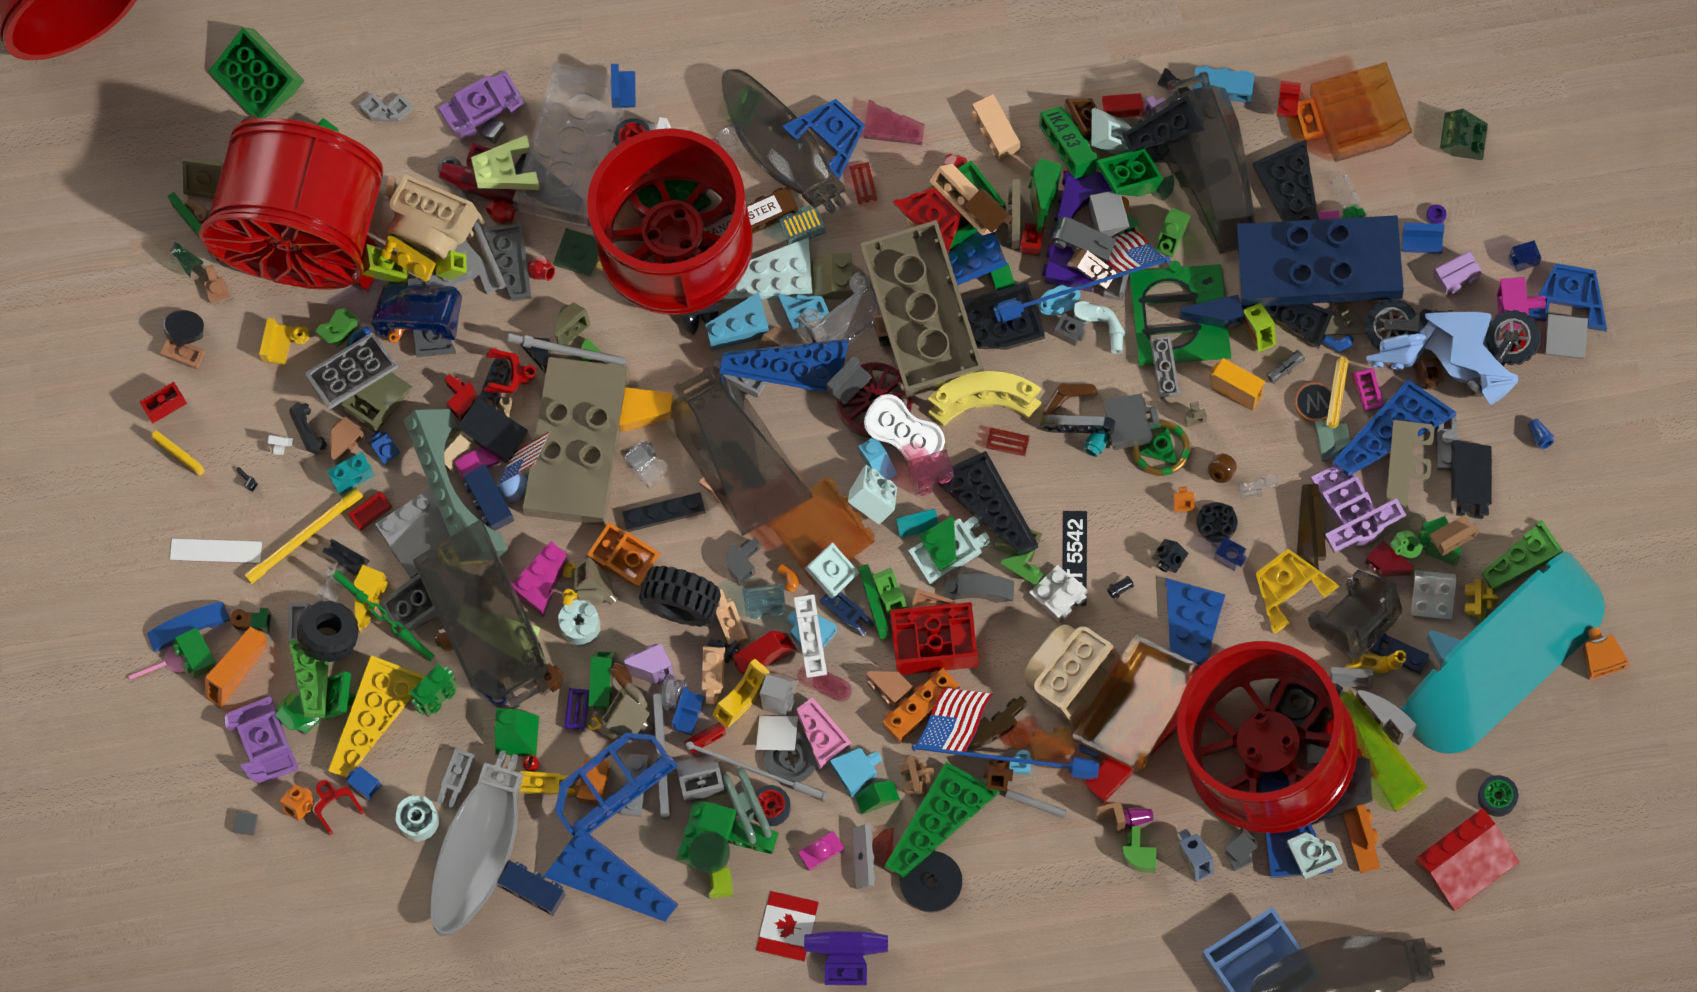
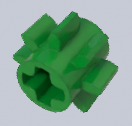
M1352 205L1343 210L1344 215H1342V218L1365 217L1367 215L1363 207L1358 209L1356 205Z

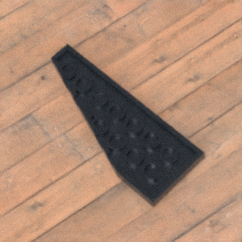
M1028 282L963 300L977 349L1007 350L1045 339L1035 304L1024 307V312L1021 313L1022 317L1007 322H998L993 308L998 303L1016 298L1017 301L1021 300L1022 304L1033 301ZM888 336L878 337L880 346H891Z

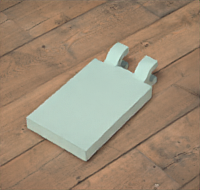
M975 516L964 523L960 518L955 521L957 561L946 568L938 570L922 542L908 550L930 585L982 553L980 547L991 543L990 537L986 532L977 538L972 533V530L980 526Z

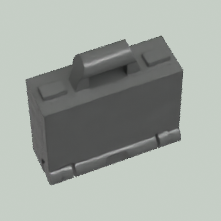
M1142 393L1104 400L1107 417L1114 419L1116 422L1114 432L1110 434L1113 450L1151 443L1152 434L1149 429L1157 427L1160 422L1157 409L1146 407L1145 397L1143 398ZM1147 413H1150V423L1147 422Z

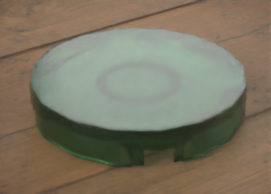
M706 831L697 835L689 846L691 863L697 870L704 873L721 871L730 859L731 849L728 841L716 832Z

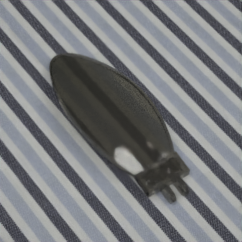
M739 69L726 70L722 76V93L725 105L741 143L754 161L776 181L802 194V198L814 209L823 204L825 209L832 214L836 211L835 204L843 208L846 202L840 194L845 191V185L832 174L823 152L807 130L797 141H794L781 128L783 125L797 119V117L774 94L748 73Z
M1373 935L1344 936L1315 943L1276 962L1257 976L1251 985V992H1398L1411 983L1434 979L1432 968L1444 966L1445 960L1430 962L1429 956L1442 953L1441 947L1427 949L1424 938L1401 941Z

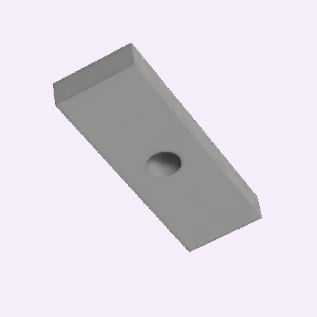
M1170 335L1151 338L1150 344L1159 397L1178 396L1180 392ZM1163 363L1169 366L1167 370L1162 369L1161 365Z
M868 824L852 829L856 890H864L875 885L874 854L872 851L873 834L871 832V825Z

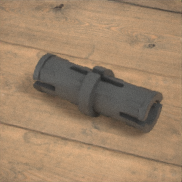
M1296 350L1287 359H1282L1277 367L1267 373V378L1271 383L1275 384L1284 375L1290 374L1294 367L1305 360V357L1299 350Z

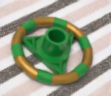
M1159 420L1160 424L1152 429L1161 427L1165 429L1140 451L1139 446L1131 448L1133 458L1142 470L1152 475L1166 476L1179 471L1186 464L1190 455V441L1186 432L1179 425L1167 420ZM1169 429L1173 430L1183 444V450L1178 462ZM1141 456L1166 462L1173 466L1161 469L1154 468Z

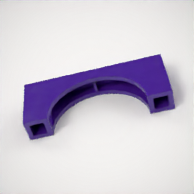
M1069 170L1068 173H1064L1062 184L1065 185L1064 191L1059 193L1058 203H1061L1060 210L1056 209L1054 221L1058 223L1060 217L1073 219L1084 206L1088 205L1090 195L1112 191L1103 174L1095 172L1074 179ZM1052 227V230H1051L1050 239L1052 238V235H1053L1054 230H1055V228H1053V227ZM1053 243L1052 246H1048L1046 257L1049 258L1048 265L1044 264L1042 276H1045V283L1076 287L1092 282V280L1078 269L1067 266L1074 254L1071 245L1064 249L1054 246ZM1093 286L1080 290L1092 292Z

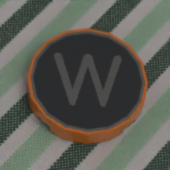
M1310 383L1303 386L1298 391L1295 399V408L1299 416L1311 423L1327 420L1332 390L1320 383Z

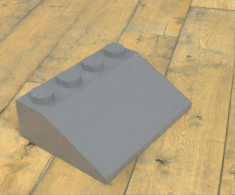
M374 332L305 372V375L321 401L331 409L399 367Z
M431 488L375 524L378 532L410 578H413L442 559L445 547L454 546Z

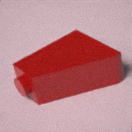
M771 630L735 654L733 658L736 669L740 673L745 674L750 662L754 659L767 667L796 652L797 649L788 633Z

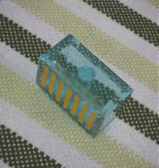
M816 205L813 207L806 206L800 212L795 214L789 213L784 215L782 219H779L780 228L788 245L808 237L811 239L826 233L825 224Z

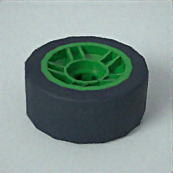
M1502 775L1491 776L1482 783L1479 789L1478 803L1488 815L1495 817L1505 816L1517 804L1519 797L1518 788L1508 777ZM1501 793V799H1496L1494 794Z

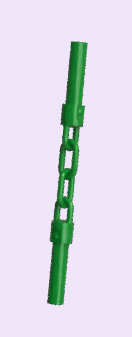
M339 571L332 575L336 581L355 596L356 600H359V603L363 604L366 602L374 616L389 622L391 630L404 642H408L427 660L431 661L435 655L413 637V634L400 622H392L387 617L386 610L378 603L369 602L367 600L369 595L359 590ZM375 606H377L383 612L381 614L382 617L373 611L372 608L375 609ZM397 625L402 628L400 633L394 629Z

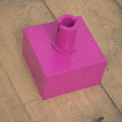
M1525 277L1500 279L1496 292L1498 314H1502L1503 311L1518 310L1529 315L1528 309L1545 308L1546 301H1544V295L1527 297ZM1513 323L1514 329L1522 327L1520 324ZM1510 324L1504 326L1502 329L1510 330Z

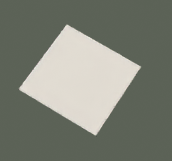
M759 716L756 750H795L798 716Z

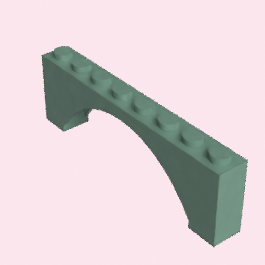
M451 409L414 410L403 421L460 562L496 560L508 550L501 532H495L487 527L465 507L454 491L446 472L444 461L445 444L449 433L457 427Z

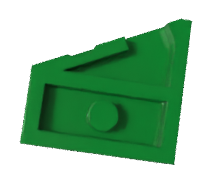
M953 516L918 535L939 571L957 561L955 520Z

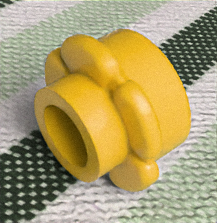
M295 326L292 332H290V338L296 344H304L309 339V330L305 326Z

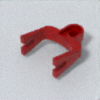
M492 348L486 353V358L509 360L512 377L509 386L489 383L484 388V392L512 394L517 390L519 383L529 384L535 378L536 368L532 365L520 366L517 354Z
M327 780L317 783L316 792L321 800L315 805L314 812L329 835H332L333 831L323 818L322 811L332 801L343 796H349L360 814L365 813L348 787L335 790ZM323 786L328 787L326 793L321 792Z

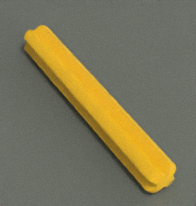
M1343 356L1339 357L1336 361L1326 425L1332 429H1335L1339 424L1349 362Z

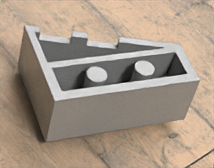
M777 672L766 674L760 691L763 710L787 716L788 711L791 712L794 706V692L799 679Z

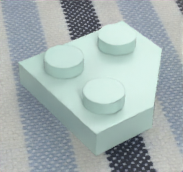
M1304 833L1287 840V845L1304 880L1343 863L1335 844L1330 841L1316 838L1309 833Z

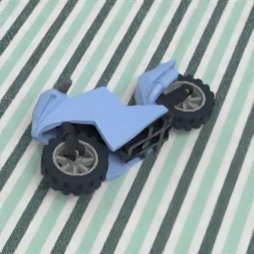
M1385 299L1381 303H1376L1374 308L1369 310V315L1365 319L1367 337L1372 345L1380 350L1379 354L1367 356V362L1372 367L1383 368V365H1389L1392 369L1403 370V367H1412L1426 349L1432 350L1454 381L1467 383L1468 387L1473 390L1474 397L1485 396L1490 405L1502 399L1518 384V375L1510 373L1504 368V365H1521L1523 362L1529 361L1537 353L1541 343V334L1535 320L1527 313L1519 312L1518 310L1503 311L1502 314H1497L1492 321L1491 314L1482 312H1453V310L1446 312L1437 311V309L1432 308V310L1423 309L1420 313L1416 314L1414 309L1402 300ZM1393 312L1401 314L1397 319L1393 320ZM1389 313L1390 320H1385L1382 316ZM1379 321L1383 322L1385 327L1378 329ZM1513 323L1520 324L1522 327L1514 331ZM1510 324L1511 331H1505L1502 329L1504 326ZM1526 329L1528 337H1522L1519 334ZM1388 330L1386 339L1381 337L1379 333ZM1499 332L1504 334L1505 339L1498 341ZM1522 340L1527 341L1523 349L1520 346ZM1518 347L1519 351L1513 352Z

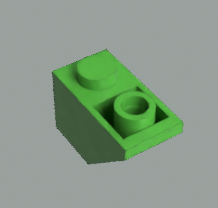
M1172 208L1166 216L1154 250L1173 258L1191 215Z

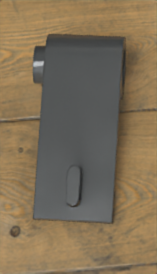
M1068 217L1059 218L1051 238L1052 242H1054L1053 245L1060 249L1072 245L1078 249L1088 250L1096 257L1108 261L1116 239Z

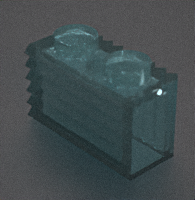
M783 584L742 589L746 617L759 619L762 615L769 614L772 617H777L786 612Z

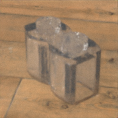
M641 441L623 456V460L645 486L650 489L668 474L666 469L668 465L662 458L658 459L653 454L655 450L649 443L644 444Z

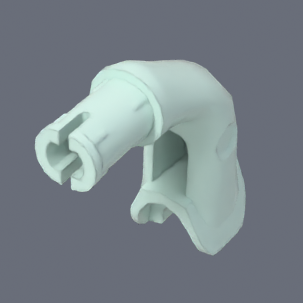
M1085 301L1075 303L1073 319L1084 324L1089 322L1107 323L1109 325V336H1111V353L1121 354L1125 331L1115 313L1102 305L1089 304V302Z

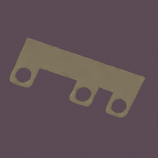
M1393 420L1386 503L1397 498L1406 514V518L1384 528V531L1401 532L1409 530L1419 535L1421 528L1419 530L1411 529L1409 525L1410 520L1417 517L1422 521V524L1426 523L1425 515L1407 512L1410 478L1426 480L1430 477L1431 461L1425 458L1412 457L1413 443L1431 445L1433 443L1434 427L1431 424ZM1421 428H1427L1430 431V438L1426 441L1418 437V431ZM1418 462H1423L1427 466V472L1424 475H1418L1415 472V465Z

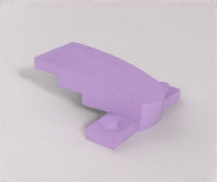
M1332 466L1310 478L1313 484H1319L1321 498L1340 526L1325 534V538L1333 553L1352 544L1356 546L1372 544L1378 540L1384 528L1406 518V514L1397 498L1375 509L1368 492H1365L1358 476H1355V474L1347 476Z

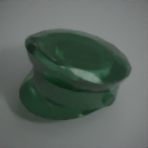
M174 242L173 247L169 250L179 260L190 278L191 270L204 264V261L178 242Z

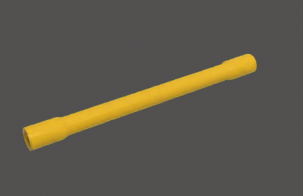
M355 487L342 497L338 503L267 559L253 567L244 576L253 584L271 567L346 508L351 507L363 497L361 492Z

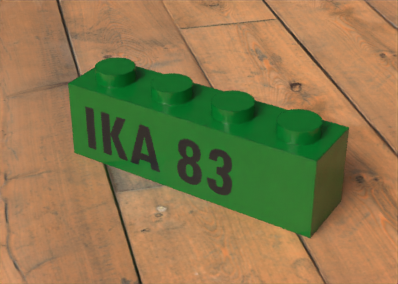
M1062 106L1041 112L1039 127L1074 179L1095 173L1098 156L1091 150L1088 141L1080 134L1079 128L1074 125L1069 113H1066Z

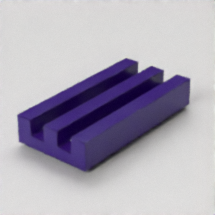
M569 688L565 729L585 731L589 706V690ZM576 693L574 722L570 724L573 695ZM585 694L581 725H578L581 696Z

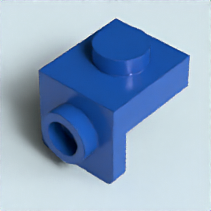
M378 431L370 437L371 440L368 444L373 448L383 464L400 454V451L385 431L382 433Z

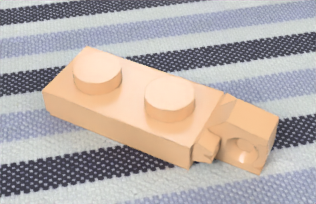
M721 589V597L716 615L730 647L734 640L740 643L748 640L734 602L731 598L726 599Z
M703 647L702 692L706 693V704L717 703L718 694H721L722 688H724L725 647Z

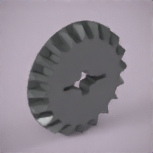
M797 732L795 750H790L793 756H797L794 759L795 768H793L789 760H785L788 758V750H765L764 762L768 773L793 783H800L813 774L817 766L806 735Z

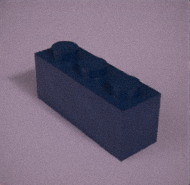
M485 464L463 475L466 481L463 483L464 488L468 494H473L475 499L472 502L477 511L481 509L484 515L481 519L487 527L490 526L492 530L496 531L514 521L510 509Z
M510 861L497 882L499 887L554 916L565 897V892L562 890L563 886L554 881L549 883L544 880L545 877L536 871L531 873L526 870L527 867L519 862L514 864Z

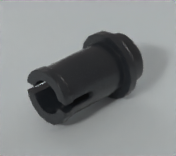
M1126 576L1115 584H1109L1107 592L1112 599L1115 597L1119 598L1120 594L1133 588L1134 583L1129 576Z

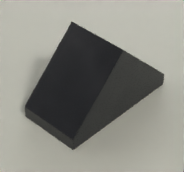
M533 337V339L551 342L550 338ZM520 344L546 374L551 350L532 346L527 348Z

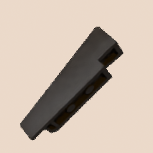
M1306 484L1302 486L1296 555L1317 570H1319L1318 561H1325L1326 558L1321 493H1319V484Z

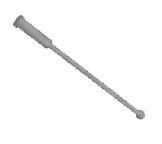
M691 741L686 743V748L689 750L700 751L790 785L794 790L821 799L823 802L826 799L828 793L826 791L823 792L799 782L793 783L695 746Z

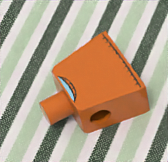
M1594 628L1587 632L1591 641L1585 643L1583 653L1589 680L1627 668L1629 661L1613 635L1602 637L1599 628Z

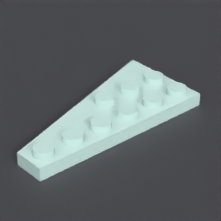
M809 237L750 260L740 282L728 295L718 302L744 301L759 292L761 299L778 298L780 294L797 297V295L813 296Z

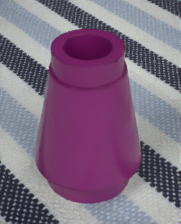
M1126 808V810H1123L1126 820L1125 827L1129 826V828H1132V826H1138L1154 819L1152 809Z

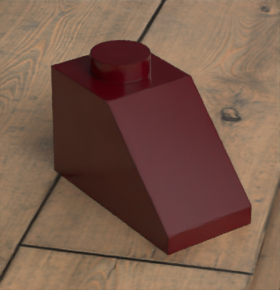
M1382 541L1369 554L1365 562L1367 569L1373 574L1377 573L1380 577L1409 576L1414 568L1400 554H1396L1385 541Z

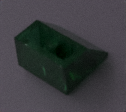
M1465 109L1445 112L1440 149L1454 157L1483 160L1488 123Z

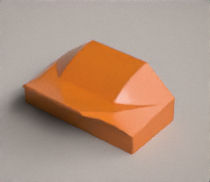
M1314 99L1299 101L1297 118H1286L1291 137L1302 138L1303 140L1323 137L1324 132Z

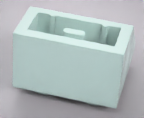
M1093 108L1091 146L1114 155L1129 152L1122 133L1132 127L1121 118Z
M865 465L849 491L848 503L877 524H880L895 510L897 486L891 480L881 476L876 469Z

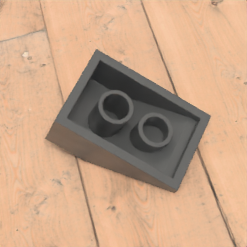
M423 570L379 602L381 607L386 610L387 617L392 622H400L409 631L441 616L454 606L438 572ZM398 625L396 628L394 627V629L399 633L402 630V628Z

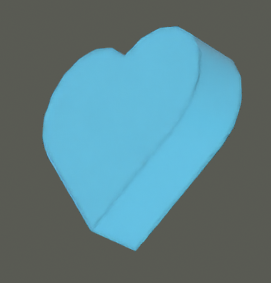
M1023 749L1019 750L1016 756L1012 758L1031 760V754ZM1010 761L1009 769H1013V774L1030 775L1031 764Z

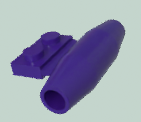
M823 931L804 934V951L829 956L825 963V985L867 986V963L863 956L888 952V935L867 931Z

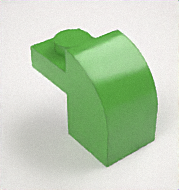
M347 308L338 309L335 311L330 322L319 325L315 332L321 335V339L325 342L332 343L335 347H338L353 333L361 319Z
M891 567L872 575L877 594L889 618H891L890 610L907 608L904 596L898 587Z
M1132 826L1131 833L1127 832V845L1131 846H1123V859L1135 871L1155 873L1156 848L1140 847V827Z

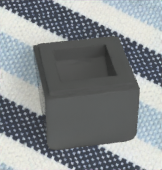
M490 119L479 131V134L495 144L506 130L504 123Z

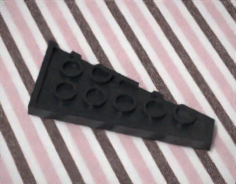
M1306 139L1255 161L1252 165L1282 222L1319 220Z

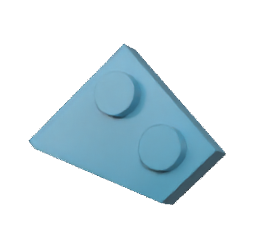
M785 294L778 295L793 331L830 316L822 296L807 297L805 295H797V297L785 296Z

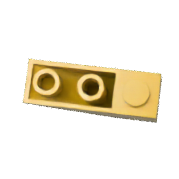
M362 565L354 585L369 595L367 599L369 602L379 604L378 597L381 592L384 593L388 581L384 573ZM354 596L355 617L358 621V632L361 633L363 628H367L370 622L369 616L371 612L366 602L361 604Z

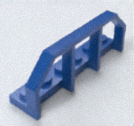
M626 732L560 783L555 812L568 832L573 836L581 827L590 834L678 767V764L667 754L655 736ZM629 740L653 742L662 756L651 767L642 770L639 776L634 779L616 753V750ZM612 755L629 782L625 783L621 790L611 794L604 801L586 773ZM582 777L600 803V806L591 809L587 816L577 820L571 826L563 814L567 790L569 786Z

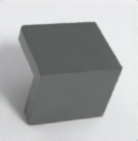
M1244 827L1239 829L1225 842V849L1238 862L1244 860L1258 847L1257 840Z

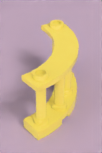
M997 371L970 373L953 379L936 390L928 398V401L935 405L928 412V415L944 427L954 417L963 413L964 410L973 407L997 405L1015 411L1029 419L1041 406V402L1035 397L1042 391V388L1025 378L1010 373Z

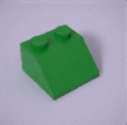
M1446 516L1422 524L1418 539L1421 541L1426 554L1451 565L1458 564L1462 553L1460 547L1442 556L1429 537L1433 532L1449 524Z

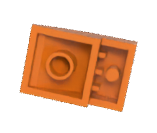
M608 522L585 558L590 557L601 568L639 587L647 571L651 569L661 553L629 532H624Z

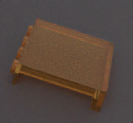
M827 476L767 520L768 524L814 586L818 583L805 568L832 542L849 561L875 542L873 531L869 527L865 528L861 522L863 520L861 515L856 510L853 511L851 509L848 498L844 494L841 495L837 490L839 487L833 478L829 479Z

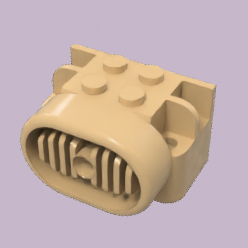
M405 174L390 200V207L395 213V217L387 229V234L399 239L425 257L436 262L437 256H440L443 260L446 259L448 251H455L457 246L462 244L467 237H473L474 232L472 228L475 222L483 225L485 221L472 202Z
M1061 625L1051 632L1030 659L1024 673V681L1028 687L1038 693L1046 705L1051 707L1056 713L1066 717L1070 724L1075 726L1124 661L1110 642L1089 628L1079 627L1074 629L1070 625Z

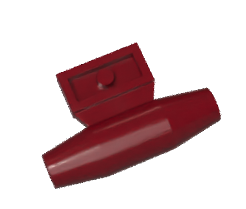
M472 143L466 159L467 167L443 163L438 178L460 190L488 200L500 201L504 199L510 204H514L518 189L478 188L471 157L491 150L490 148Z

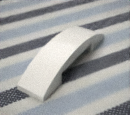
M813 594L795 597L794 602L806 676L811 678L827 675L815 596Z

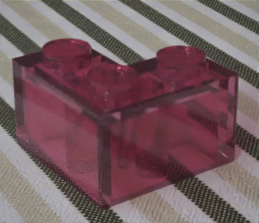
M946 449L908 461V475L915 496L919 494L920 496L928 495L932 490H935L934 483L939 482L943 484L954 478V471Z

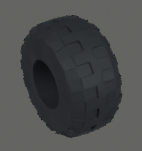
M320 601L310 605L302 612L297 625V641L300 648L306 655L318 661L334 662L345 658V656L353 651L358 639L359 627L357 618L350 609L341 603ZM329 627L334 629L337 634L324 635L318 629Z

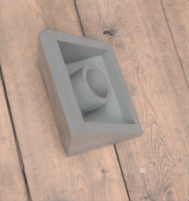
M1113 191L1090 195L1088 210L1095 230L1111 237L1130 227L1121 195H1115Z

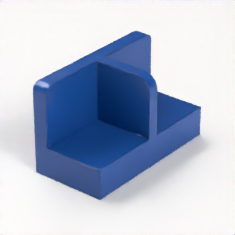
M683 687L672 720L674 731L693 736L705 696L690 692L688 687Z

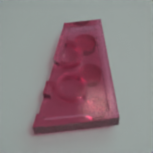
M869 100L864 139L922 145L925 124L905 115H899L891 111V109L881 107L875 104L874 101Z

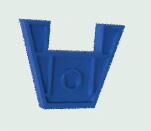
M834 99L783 125L781 129L794 141H797L810 128L837 153L825 166V169L839 181L865 124L842 103Z
M1556 263L1538 295L1545 296V308L1530 309L1529 316L1535 320L1546 321L1550 303L1589 310L1587 329L1606 332L1607 326L1596 270Z

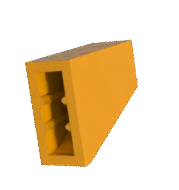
M625 387L619 422L620 432L630 431L671 419L672 412H676L677 401L674 400L673 393Z

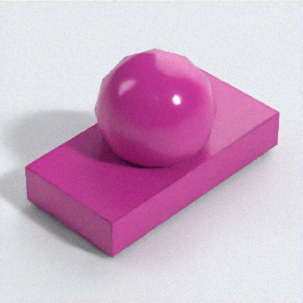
M834 831L826 836L815 840L811 845L799 851L798 854L810 871L843 851L844 847Z

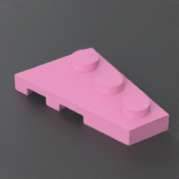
M813 697L797 708V716L819 769L851 746L852 742Z

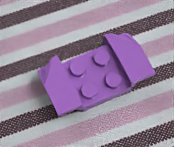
M505 71L494 78L486 76L454 93V97L451 98L452 100L441 105L438 109L451 131L458 138H463L465 136L472 137L477 135L475 127L505 111H508L513 116L516 110L524 104V101Z
M271 696L225 714V728L231 732L238 730L250 763L241 764L240 766L246 775L256 783L274 780L299 770L280 721L275 717L276 709Z

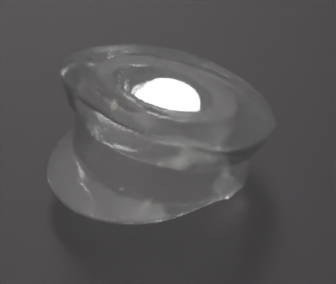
M667 674L664 677L662 683V704L666 711L676 710L687 678L677 680L671 674Z

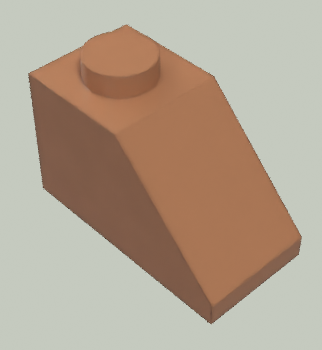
M346 416L342 420L336 421L331 430V458L335 465H338L365 439L363 431Z

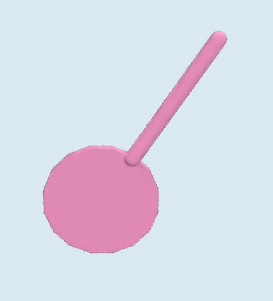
M171 646L165 652V662L132 674L128 678H136L165 665L172 672H185L182 667L183 661L180 656L177 657Z

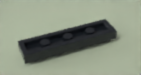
M701 492L622 511L627 532L706 513Z

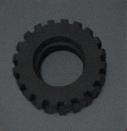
M654 566L646 573L639 601L645 609H648L653 614H657L661 618H666L669 621L678 622L683 625L702 627L709 625L713 621L721 592L719 587L714 585L712 581H708L706 578L698 576L693 572L671 566Z

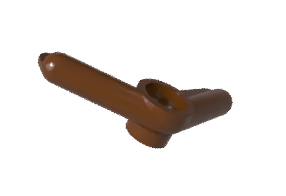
M1062 383L1057 387L1044 408L1043 415H1054L1065 400H1068L1070 397L1096 394L1097 388L1094 384Z

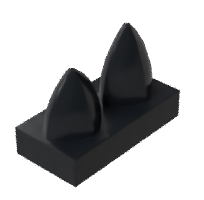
M718 302L699 311L679 314L685 329L691 335L696 333L699 325V314H701L705 324L717 318Z

